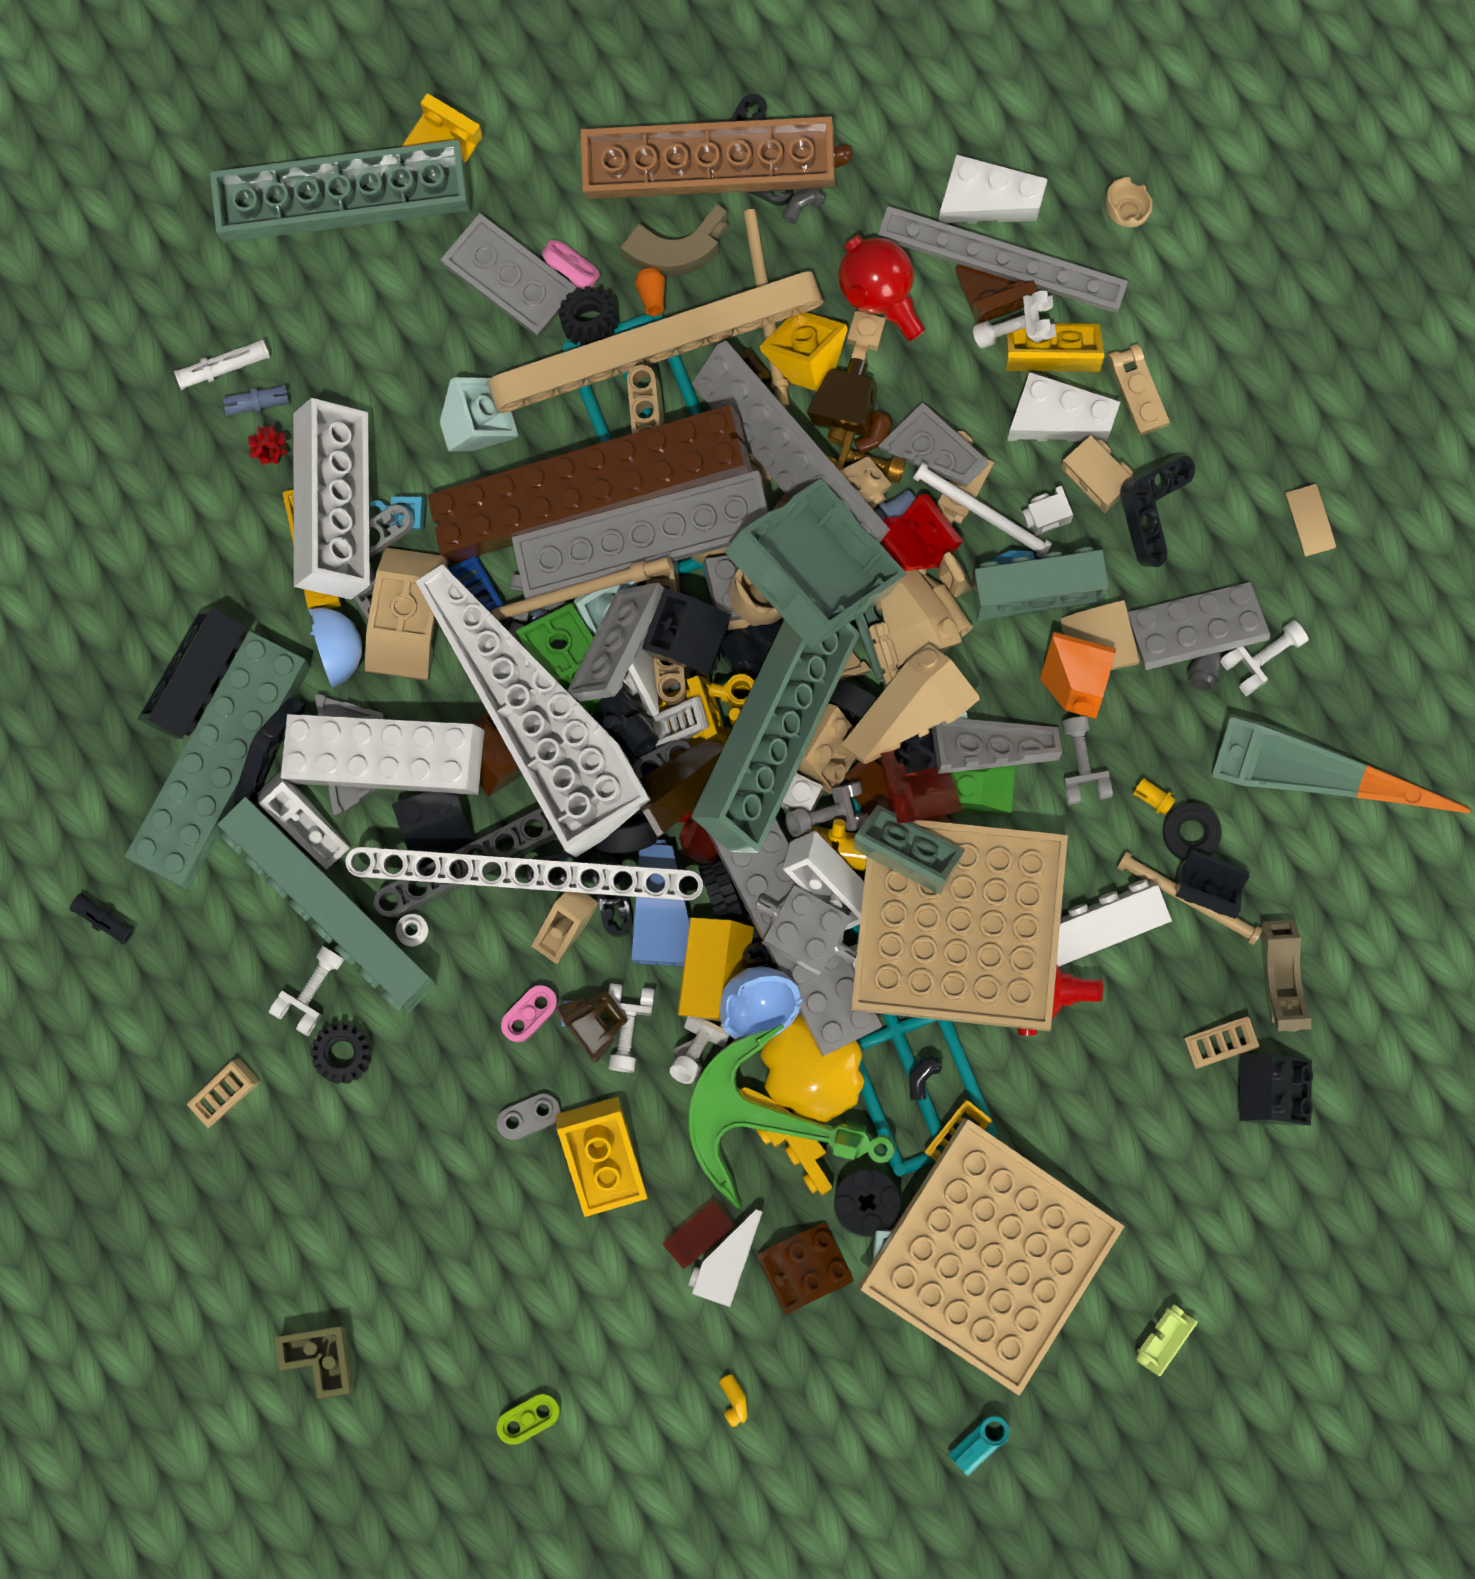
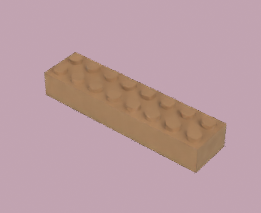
M832 117L581 129L582 191L587 200L836 188L834 124Z

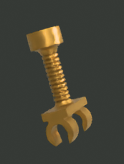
M835 426L830 427L827 441L843 446L839 460L827 457L839 471L845 468L846 462L854 464L868 456L867 454L851 450L854 432ZM869 455L875 465L886 474L889 481L897 484L900 483L906 459L894 456L892 460L886 461Z

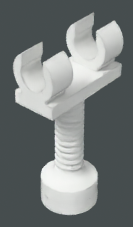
M1038 291L1033 293L1032 296H1024L1025 315L996 325H992L989 321L975 324L973 334L977 345L982 349L995 345L996 337L1026 328L1027 336L1035 343L1053 338L1056 335L1055 324L1050 325V319L1039 320V311H1046L1053 307L1052 295L1048 296L1047 291Z
M1293 620L1284 626V634L1270 644V646L1265 647L1257 655H1254V657H1251L1244 646L1234 649L1221 659L1220 662L1227 671L1242 661L1253 675L1240 684L1239 688L1245 696L1250 695L1267 682L1268 678L1262 672L1260 666L1278 655V653H1281L1286 647L1294 645L1296 648H1299L1309 641L1306 632L1297 621Z
M324 946L321 947L316 956L319 960V966H317L316 972L308 980L307 986L305 985V988H303L302 994L299 995L300 997L294 998L281 991L278 995L279 997L269 1010L270 1014L280 1020L287 1013L291 1004L306 1012L296 1030L306 1036L312 1033L318 1020L322 1017L320 1013L309 1007L310 999L313 998L312 996L318 990L317 988L320 987L319 985L325 979L324 977L327 976L328 971L332 969L338 970L345 960Z
M610 983L609 994L626 1015L628 1022L620 1029L619 1051L615 1055H610L608 1069L633 1073L636 1059L631 1057L629 1052L631 1051L630 1045L632 1043L630 1042H632L635 1015L652 1016L655 989L643 987L640 1006L621 1003L623 986Z
M687 1018L684 1028L697 1034L686 1055L677 1057L672 1064L670 1074L674 1079L684 1084H690L694 1081L699 1072L696 1062L708 1041L723 1048L725 1047L730 1035L724 1031L722 1024L719 1027L705 1019Z

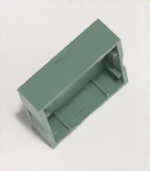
M821 478L794 495L785 506L768 512L743 528L724 551L811 649L887 597L907 575L881 544L860 526L852 512Z

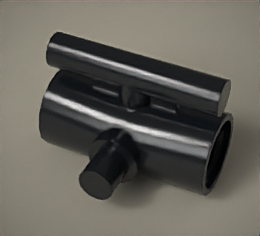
M623 688L614 697L600 699L598 707L602 713L600 711L596 712L592 717L620 745L632 766L636 762L634 756H641L649 752L658 743L659 737L652 729L653 719L651 716L639 712Z

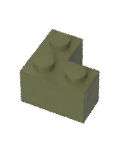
M340 1326L275 1337L279 1371L312 1367L317 1399L355 1394L346 1327Z

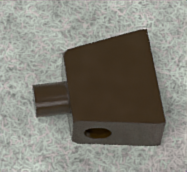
M851 358L846 372L835 369L827 372L807 410L813 425L828 429L831 426H835L846 431H852L855 435L870 436L876 400V387L873 380L865 376L868 367L865 361Z

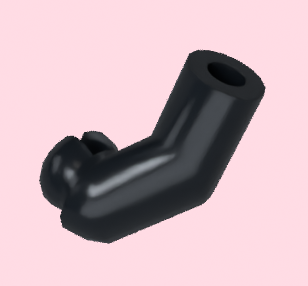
M932 1055L923 1056L909 1071L910 1100H926L925 1081L933 1074L941 1072L942 1061L940 1058L933 1057Z

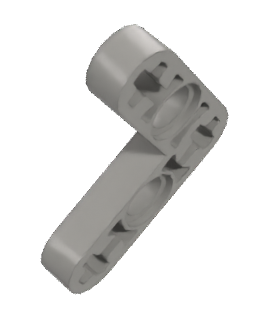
M393 505L369 520V530L377 529L380 532V541L374 546H369V559L413 529L415 517L410 509L401 505ZM396 513L405 515L402 519V527L392 525L386 530L381 525L382 522L388 526L395 522L396 517L394 515ZM371 563L370 586L354 597L368 619L372 599L366 597L364 600V597L373 595L376 572Z

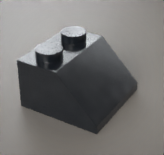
M425 792L392 804L402 837L409 851L452 853L474 842L458 793ZM431 858L423 859L419 864V869L433 863L434 860Z

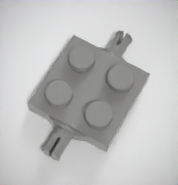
M796 885L792 887L786 900L779 906L772 904L763 897H760L754 909L771 918L769 930L762 944L818 976L834 955L844 959L851 965L855 961L857 952L842 944L844 931L852 918L849 915Z

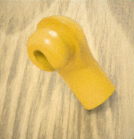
M732 1374L727 1375L720 1380L719 1385L733 1408L726 1410L724 1416L731 1427H736L740 1422L744 1423L748 1417L746 1396Z

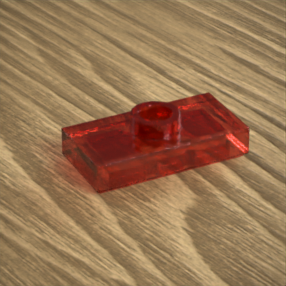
M712 1201L665 1241L663 1246L685 1270L734 1226Z

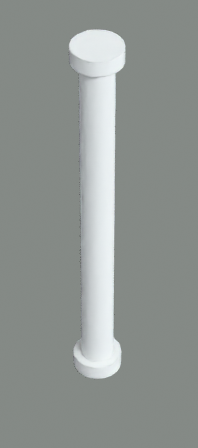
M924 462L920 464L913 475V479L916 481L921 479L1036 551V556L1042 559L1043 555L1048 552L1052 544L1047 539L1042 541L927 469L928 465Z

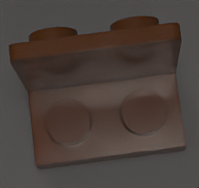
M958 265L955 268L956 275L976 324L1023 309V297L1027 295L1032 296L1033 293L1038 292L1034 280L1028 283L1024 281L1014 282L963 265Z
M826 1223L817 1225L784 1240L756 1255L785 1315L853 1283L851 1273Z

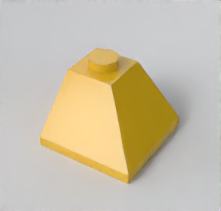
M806 312L786 319L760 345V350L792 384L818 391L827 372L837 368L848 330L847 325Z

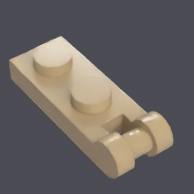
M1138 343L1131 345L1127 351L1121 353L1118 351L1109 353L1108 360L1138 435L1142 436L1169 426L1170 421L1144 360L1140 345ZM1133 362L1135 370L1126 373L1124 365Z

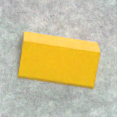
M1050 323V325L1055 324L1056 335L1051 339L1041 340L1038 343H1035L1027 336L1026 328L1005 334V371L1100 372L1104 360V347L1100 324Z
M690 918L678 1016L721 1022L720 1003L724 988L730 979L749 968V965L743 960V952L748 946L752 945L754 927L732 920Z

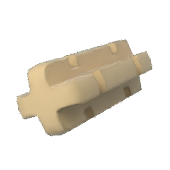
M877 623L870 626L868 631L871 640L876 642V644H873L880 669L885 671L882 676L885 685L888 686L901 669L896 667L899 663L892 640L887 638L890 635L887 624Z

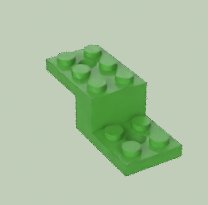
M570 603L515 631L518 642L567 691L594 638L573 604ZM557 639L565 640L568 643L565 648L560 650L552 648L550 644ZM600 699L578 702L591 716L599 711L602 713L598 707Z

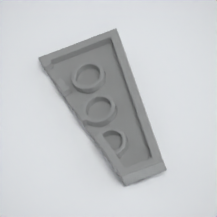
M960 718L949 724H946L944 721L932 727L938 774L1055 761L1060 759L1063 752L1058 727Z

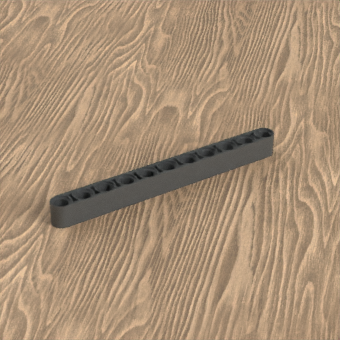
M675 740L636 759L632 768L637 777L641 779L645 766L655 764L661 767L671 761V756L676 750L688 751L692 748L683 740ZM539 808L451 854L472 855L480 851L484 852L485 856L519 858L558 837L542 808ZM535 822L542 823L543 832L541 835L535 838L529 837L527 834L529 825ZM504 837H512L514 839V846L509 852L499 851V842ZM464 860L454 862L452 866L456 869L455 877L457 879L465 877L469 870L467 863ZM433 862L419 869V871L424 876H430L435 872L436 864ZM496 862L487 864L484 869V875L499 868V864ZM397 880L381 888L375 894L373 903L378 913L388 919H397L463 886V884L426 882V892L422 896L416 897L412 894V887L417 881ZM390 895H396L398 899L396 908L392 911H385L383 908L385 898Z

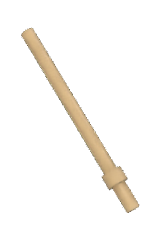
M669 556L648 563L643 560L631 564L630 568L492 609V615L500 621L633 580L636 583L650 579V575L672 569V561Z

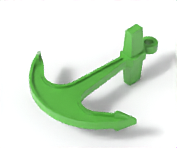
M783 1024L753 1032L732 1042L720 1051L703 1071L691 1098L689 1133L696 1158L702 1170L715 1187L737 1209L741 1207V1203L733 1178L720 1154L719 1147L722 1135L734 1127H748L828 1142L834 1150L833 1155L854 1160L856 1157L859 1158L868 1152L869 1157L873 1161L884 1163L889 1161L895 1152L894 1141L889 1136L880 1134L871 1139L866 1131L867 1126L846 1121L844 1124L841 1123L831 1128L753 1101L742 1094L736 1082L737 1068L743 1061L762 1049L778 1031L783 1029ZM884 1144L887 1147V1152L884 1154L877 1152L876 1145Z

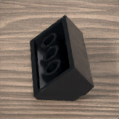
M214 608L200 609L137 720L176 739H183L184 735L190 736L198 722L195 719L200 707L205 708L209 704L214 694L211 688L216 679L220 681L227 672L230 664L226 661L232 651L236 653L245 639L242 633L246 627Z

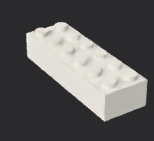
M311 398L293 413L294 587L351 600L370 586L368 412Z
M287 714L281 779L293 784L478 795L484 730L473 724Z

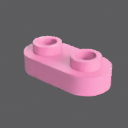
M549 240L542 251L545 263L552 269L563 273L577 288L585 289V286L593 288L600 277V273L594 265L560 241Z
M546 986L531 988L503 1017L501 1028L505 1037L515 1043H522L531 1038L556 1011L558 1002L555 993ZM538 998H545L547 1000L545 1008L538 1009L535 1006ZM516 1021H522L525 1027L523 1031L515 1032L513 1031V1024Z

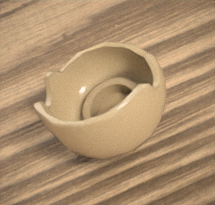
M1124 177L1114 180L1108 188L1105 199V211L1107 216L1120 226L1127 228L1138 227L1144 224L1151 215L1152 198L1146 191L1145 185L1133 184L1130 177Z

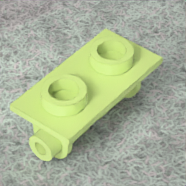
M1174 1304L1170 1309L1166 1308L1165 1314L1156 1325L1157 1333L1155 1335L1151 1333L1142 1347L1136 1351L1138 1353V1356L1135 1358L1137 1362L1158 1376L1162 1375L1198 1323Z

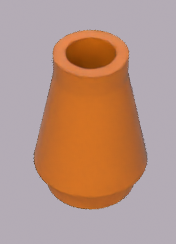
M656 268L643 269L638 272L634 285L645 307L646 314L649 316L661 315L664 312L665 277Z

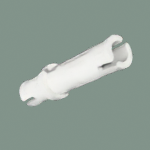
M261 339L258 342L234 349L208 360L206 357L201 358V362L175 370L174 373L180 389L183 390L186 387L206 380L210 383L215 381L214 377L264 359H269L270 356L264 340Z

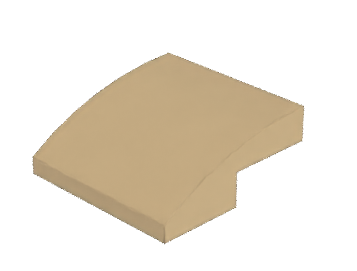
M1125 600L1060 618L1064 635L1116 649L1111 670L1139 664L1140 660Z

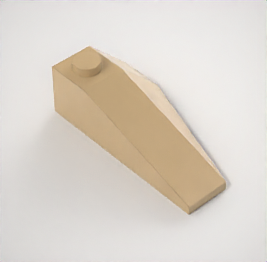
M918 570L905 571L907 575L894 590L876 604L877 610L882 611L884 623L888 627L890 635L887 638L892 640L899 663L896 667L904 666L927 644L943 652L962 642L950 612Z
M927 644L905 663L841 744L842 748L863 764H867L900 748L901 742L917 734L919 738L928 734V729L944 721L946 724L957 720L979 700V695L950 658L930 644Z

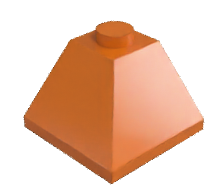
M1054 632L1040 680L1065 711L1096 719L1116 649Z

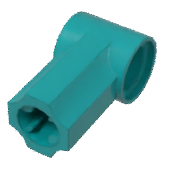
M991 1414L984 1417L980 1424L948 1455L969 1476L999 1446L1006 1443L1010 1435L1008 1423L1000 1415ZM996 1421L1003 1425L1004 1432L1000 1438L993 1440L986 1436L985 1427L990 1422Z

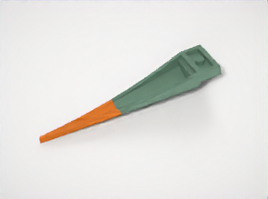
M1230 714L1212 771L1213 778L1241 786L1347 796L1461 813L1471 812L1468 806L1263 721L1258 722Z

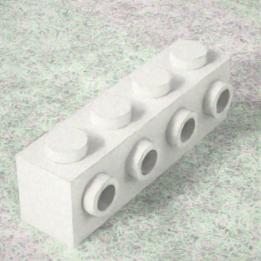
M1147 879L1140 880L1129 885L1130 890L1119 895L1116 891L1099 897V903L1088 907L1085 903L1069 909V915L1060 919L1057 965H1064L1171 922L1172 920L1159 886L1154 882L1148 883Z

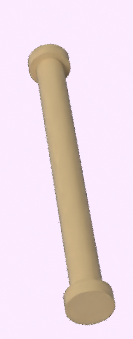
M1126 851L1117 869L1121 871L1126 869L1143 880L1147 879L1148 882L1156 883L1164 892L1249 939L1248 943L1254 946L1262 932L1261 927L1257 925L1254 928L1237 917L1233 919L1217 914L1210 909L1176 897L1175 882L1132 859V854Z

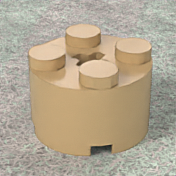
M738 568L728 586L729 600L735 612L752 626L767 625L782 618L780 613Z

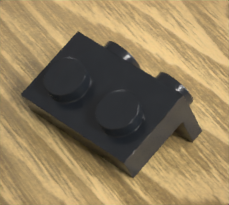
M1190 850L1177 871L1175 896L1186 902L1210 909L1217 914L1236 919L1241 911L1242 889L1249 879L1250 872L1198 851Z

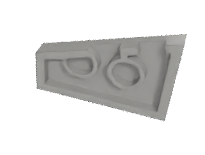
M923 402L878 445L880 452L906 459L907 463L917 467L924 462L928 465L927 469L935 474L966 487L989 465L983 455Z

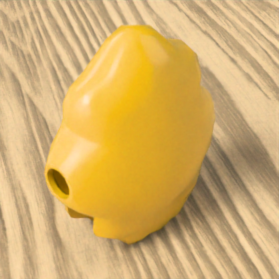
M799 1013L789 1027L780 1034L773 1036L761 1049L760 1057L769 1069L764 1087L771 1100L782 1107L792 1109L794 1115L825 1124L857 1105L859 1093L865 1081L859 1071L862 1051L856 1041L822 1057Z

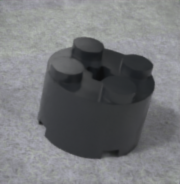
M861 1169L845 1177L839 1184L834 1197V1212L839 1224L850 1234L864 1238L875 1237L876 1230L889 1229L896 1221L901 1205L899 1191L894 1182L885 1174L871 1169ZM868 1196H872L874 1198L872 1204L876 1208L874 1210L868 1208L865 1212L861 1211V1202L858 1199L860 1197L866 1199Z

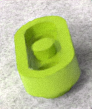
M541 1394L518 1405L499 1418L496 1426L499 1438L507 1444L516 1445L549 1428L559 1418V1404L553 1397ZM540 1405H546L549 1408V1415L545 1418H541L537 1414V1409ZM512 1421H516L520 1425V1431L517 1434H511L508 1430V1425Z

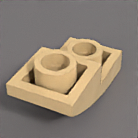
M1317 484L1286 492L1287 502L1305 557L1336 548Z

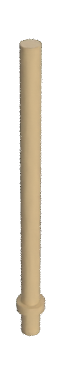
M748 209L743 214L756 288L768 284L756 210ZM775 323L763 327L765 340L776 330ZM769 360L773 380L770 383L771 391L775 392L776 399L784 408L788 407L787 389L790 387L789 381L785 379V376Z

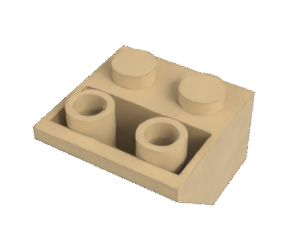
M827 705L796 772L822 785L823 790L829 794H832L831 788L840 785L855 760V757L845 751L841 745L854 728L838 706Z

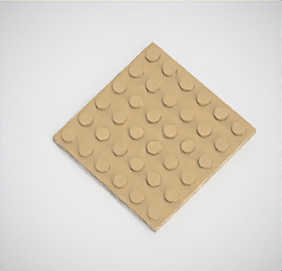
M906 819L965 851L941 895L867 857L851 1011L1050 1031L1068 835Z
M964 1118L857 1288L1020 1396L1125 1226L972 1121Z

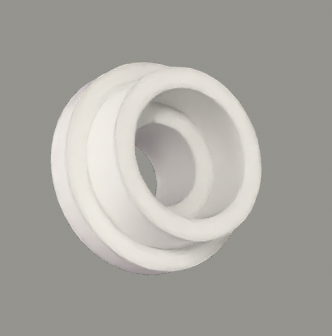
M416 914L403 916L396 926L397 938L402 944L409 947L422 944L429 932L426 921ZM414 924L418 927V931L415 935L410 936L406 933V928Z

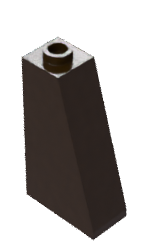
M729 727L639 779L650 798V801L640 808L657 837L665 833L695 809L730 736L731 729Z

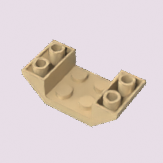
M385 548L376 572L366 631L365 672L429 681L434 651L431 642L435 616L415 581L442 564L447 568L449 561L442 555Z

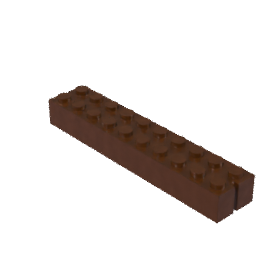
M730 405L428 494L433 522L438 525L434 528L440 555L451 563H456L513 546L512 537L752 472L747 448L742 444L745 443L739 415Z

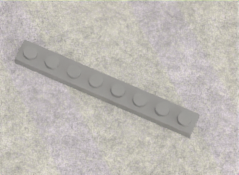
M890 206L886 209L878 233V238L888 239L899 246L1014 282L1024 281L1028 283L1034 280L1037 289L1117 314L1128 283L1127 280Z

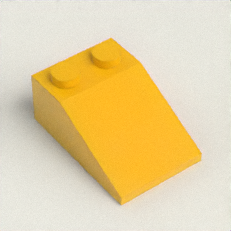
M619 1096L556 1114L557 1132L584 1217L648 1199Z

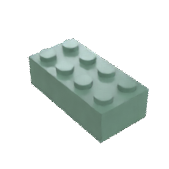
M1093 547L1080 548L1075 550V554L1062 556L1061 552H1052L1043 555V559L1031 561L1030 557H1019L1011 560V564L999 565L995 561L980 564L979 568L974 570L971 582L977 621L1101 603L1104 601L1109 589L1103 550L1094 551Z

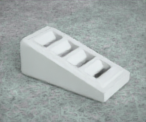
M694 697L652 717V729L659 737L658 743L655 745L656 749L675 740L685 741L709 728L700 697ZM692 708L696 717L697 724H695L694 717L691 710ZM685 712H686L687 719H688V722H689V726H690V727H687V723H686L685 716H684V713H685ZM676 717H678L682 731H680ZM669 721H671L674 734H672Z

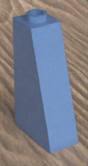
M658 839L654 845L639 850L638 867L678 870L673 846L667 845L665 840ZM653 874L647 879V888L651 892L658 893L664 889L665 879L662 875ZM680 883V884H679V889H680V891L682 892V887H681V883ZM636 897L631 958L633 964L684 966L689 927L684 900Z

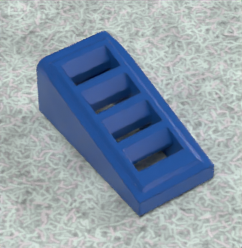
M477 556L448 568L466 589L482 581V584L468 591L475 598L488 592L489 595L478 601L491 614L492 609L503 606ZM474 570L477 571V574H474L462 581L460 580V577Z

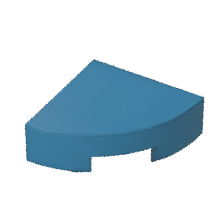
M1011 550L989 559V562L995 561L999 565L1011 564V560L1019 557H1030V561L1035 560L1033 551Z

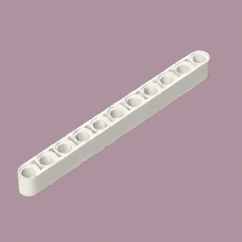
M367 847L354 848L346 857L348 871L355 876L366 878L686 901L698 898L703 891L701 877L697 873L688 870ZM366 853L370 858V866L367 870L360 872L355 868L354 860L358 854ZM394 855H398L403 861V867L397 874H391L386 865L387 860ZM425 858L433 859L436 864L435 872L430 876H424L419 871V864ZM458 860H464L469 868L468 874L461 879L454 877L451 870L454 862ZM492 862H496L501 867V875L495 881H489L484 875L486 865ZM522 865H530L534 870V877L528 883H521L517 878V870ZM555 867H562L567 873L566 881L559 886L553 885L549 880L550 871ZM589 869L596 870L600 877L599 883L594 888H587L582 883V875ZM625 871L631 875L633 882L629 889L622 891L616 888L614 879L618 873ZM653 874L662 875L665 879V887L658 893H653L647 888V879ZM691 876L697 880L698 889L694 894L685 895L680 891L679 884L682 878Z

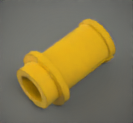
M1146 778L1141 780L1132 794L1157 809L1155 812L1157 814L1161 812L1166 815L1176 801L1171 796V792L1165 793L1147 781Z

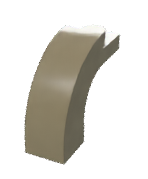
M716 204L695 232L678 240L660 238L638 224L620 247L621 258L639 270L656 268L664 277L681 276L694 272L708 264L719 253L718 242L714 238L720 239L728 228L727 210Z
M1295 920L1262 922V957L1267 1004L1271 1022L1276 1024L1278 1031L1296 1032L1298 1030L1311 1029V1016L1304 997L1301 979V937Z

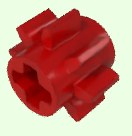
M274 425L263 428L257 426L256 435L248 436V445L251 446L249 449L250 457L254 458L257 456L261 461V465L273 462L278 464L280 454L287 455V445L284 444L286 442L285 433L278 434L274 429Z

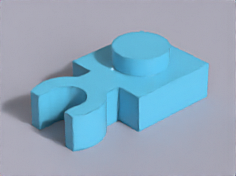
M391 497V506L401 505L410 509L414 514L415 524L412 530H424L425 499L423 497ZM378 500L371 501L369 505L372 508H380L381 512L391 507ZM396 513L394 515L396 521L390 524V527L392 525L403 526L402 519L405 515Z

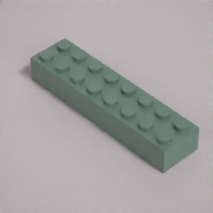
M459 140L210 172L216 233L223 243L470 211L464 155Z
M784 619L691 816L730 852H760L859 638L860 632L850 623L811 649Z
M251 631L248 632L124 856L126 859L187 892L189 891L222 831L217 824L236 805L233 801L254 736L290 697L294 699L311 668L306 659Z
M246 797L217 824L224 831L220 837L238 855L244 851L246 855L242 859L258 875L262 877L267 873L270 877L266 882L283 899L289 895L292 900L288 904L306 922L312 918L315 922L311 927L329 944L335 940L338 945L334 949L351 966L357 962L361 966L357 972L374 989L381 985L385 990L380 995L397 1011L403 1007L409 1013L436 986L426 973Z

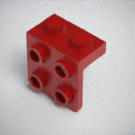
M928 494L919 495L901 517L880 518L890 529L880 544L885 547L904 571L939 568L943 555L948 552L953 554L964 542Z

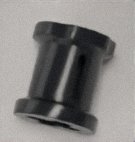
M762 942L754 943L744 950L743 960L750 968L763 966L777 970L766 946Z

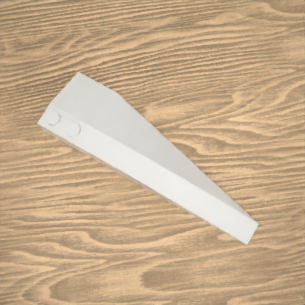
M443 564L415 581L565 851L574 857L579 856L607 838L636 813L641 806L650 801L648 794L620 745Z

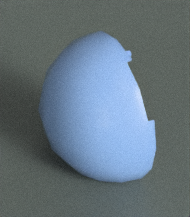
M327 608L308 609L314 621V624L311 625L313 632H310V634L315 637L332 688H335L346 682L357 670L362 655L361 636L355 624L341 612Z
M763 966L747 968L730 979L724 988L720 1003V1019L724 1031L733 1039L738 1040L753 1032L783 1024L784 1028L774 1036L780 1034L793 1023L800 1012V1005L798 1004L802 1003V998L798 986L784 972Z

